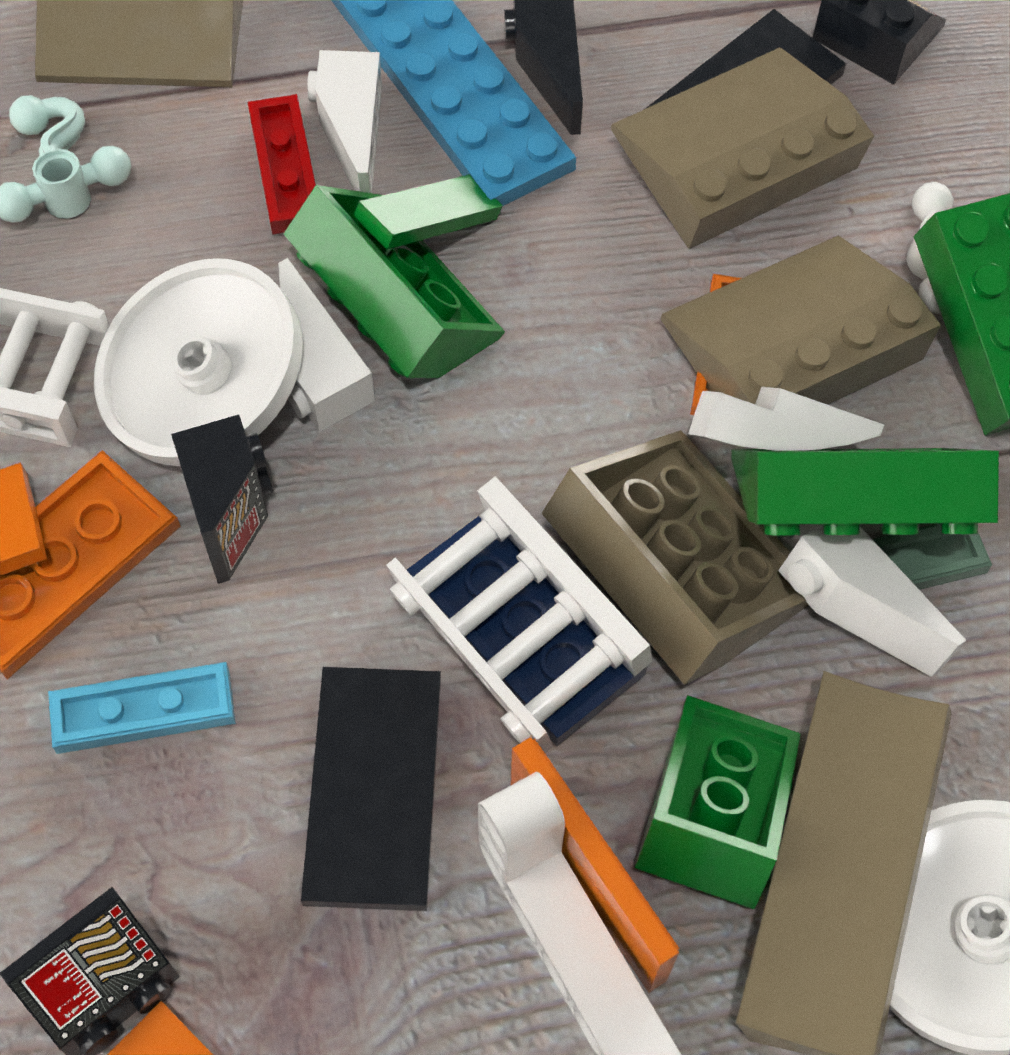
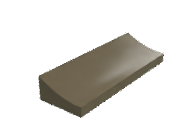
M823 671L736 1019V1024L749 1041L806 1055H880L952 716L949 704L884 691Z

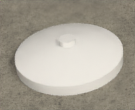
M214 258L189 262L170 269L152 279L139 289L117 313L104 335L97 354L94 369V393L99 412L106 426L121 442L143 458L171 466H180L171 436L173 433L239 414L245 434L257 433L259 435L274 420L285 405L300 370L303 338L300 321L294 306L278 285L264 272L252 265L231 259Z
M971 800L949 804L931 811L890 1009L919 1035L942 1047L967 1055H1010V802Z

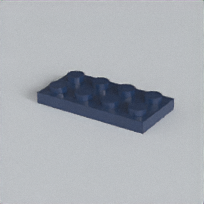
M480 516L407 569L408 573L414 577L482 521ZM509 537L502 542L496 539L428 596L450 619L519 561L516 556L521 551ZM546 578L540 583L533 580L466 635L465 638L487 662L556 604L554 597L559 593ZM584 620L577 626L571 622L502 681L525 706L595 646L592 641L598 636ZM623 664L619 665L616 669L610 665L540 725L545 729L550 740L558 746L645 676L647 667L634 677Z

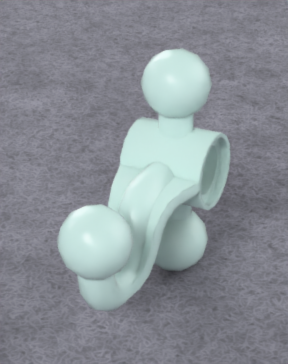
M32 95L20 96L9 108L10 123L19 133L38 135L47 127L49 119L62 117L64 120L45 132L40 140L39 157L35 160L32 168L36 182L27 186L17 182H4L0 185V218L11 223L22 222L30 216L35 205L43 202L49 213L57 218L68 219L84 213L90 205L91 196L88 185L97 182L107 186L120 185L127 180L131 173L130 158L119 147L102 146L93 154L89 163L80 165L77 156L73 152L68 151V149L76 143L83 131L85 116L82 108L76 102L65 97H50L41 100Z

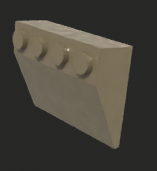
M37 0L36 81L232 87L243 0Z
M777 48L615 122L611 127V131L688 249L857 169L874 138L873 133L845 94L782 48Z
M839 235L662 313L661 321L696 373L697 371L701 372L707 381L706 388L708 391L721 392L756 404L761 387L781 388L828 405L923 360L941 326L910 283Z
M682 430L569 468L542 511V515L684 685L722 667L809 606L806 599L796 592L778 571L791 552L775 535H764V524L757 525L748 521L740 495Z

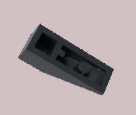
M513 0V9H504L505 40H514L516 61L571 135H580L583 95L574 0Z

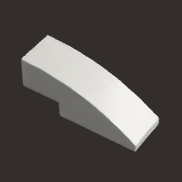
M761 387L756 404L721 392L702 391L688 434L741 447L773 451H805L845 446L881 436L884 424L781 388Z

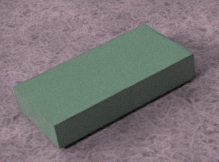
M941 523L919 528V534L888 535L872 539L919 590L986 574L992 566L979 533L943 534L941 533Z

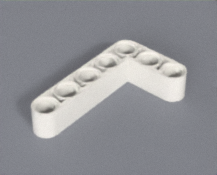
M536 771L479 802L478 837L482 854L596 1055H681L561 852L565 818L557 798L543 776Z

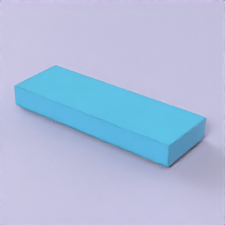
M226 662L48 691L52 748L57 754L236 724L230 674Z

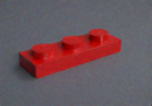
M297 94L247 102L272 235L286 231L316 186Z

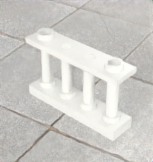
M0 288V325L12 327L0 355V432L71 447L78 428L67 402L63 401V397L85 344L101 345L109 327L105 312L83 301L69 303ZM35 332L64 338L42 391L31 394L11 389Z
M495 476L477 490L485 510L479 515L482 521L414 577L394 558L386 565L396 581V584L389 590L411 616L418 610L424 614L504 707L507 713L500 719L516 740L521 743L531 737L533 740L536 739L542 750L546 752L552 747V743L547 732L540 725L610 665L616 669L619 665L623 664L635 677L652 662L650 644ZM509 537L521 551L516 556L519 562L448 619L428 595L494 540L497 539L502 542ZM546 578L559 593L554 597L556 604L486 662L466 640L465 636L534 580L540 583ZM584 620L598 636L592 641L595 647L524 706L502 680L571 622L577 626Z

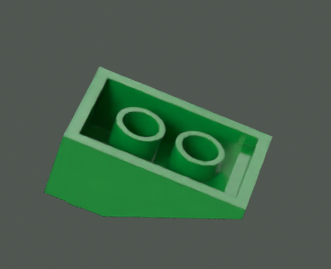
M687 695L648 818L635 868L755 910L777 861L801 733Z

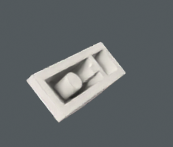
M320 50L317 71H309L308 100L317 102L319 123L353 190L372 193L382 95L380 52Z
M286 258L278 263L280 289L294 306L300 321L303 338L301 366L288 401L300 418L308 415L318 431L321 432L375 402L372 372L289 259Z
M823 525L800 538L778 570L791 584L793 589L806 599V602L817 614L930 677L937 674L966 641L861 527L859 535L823 534Z

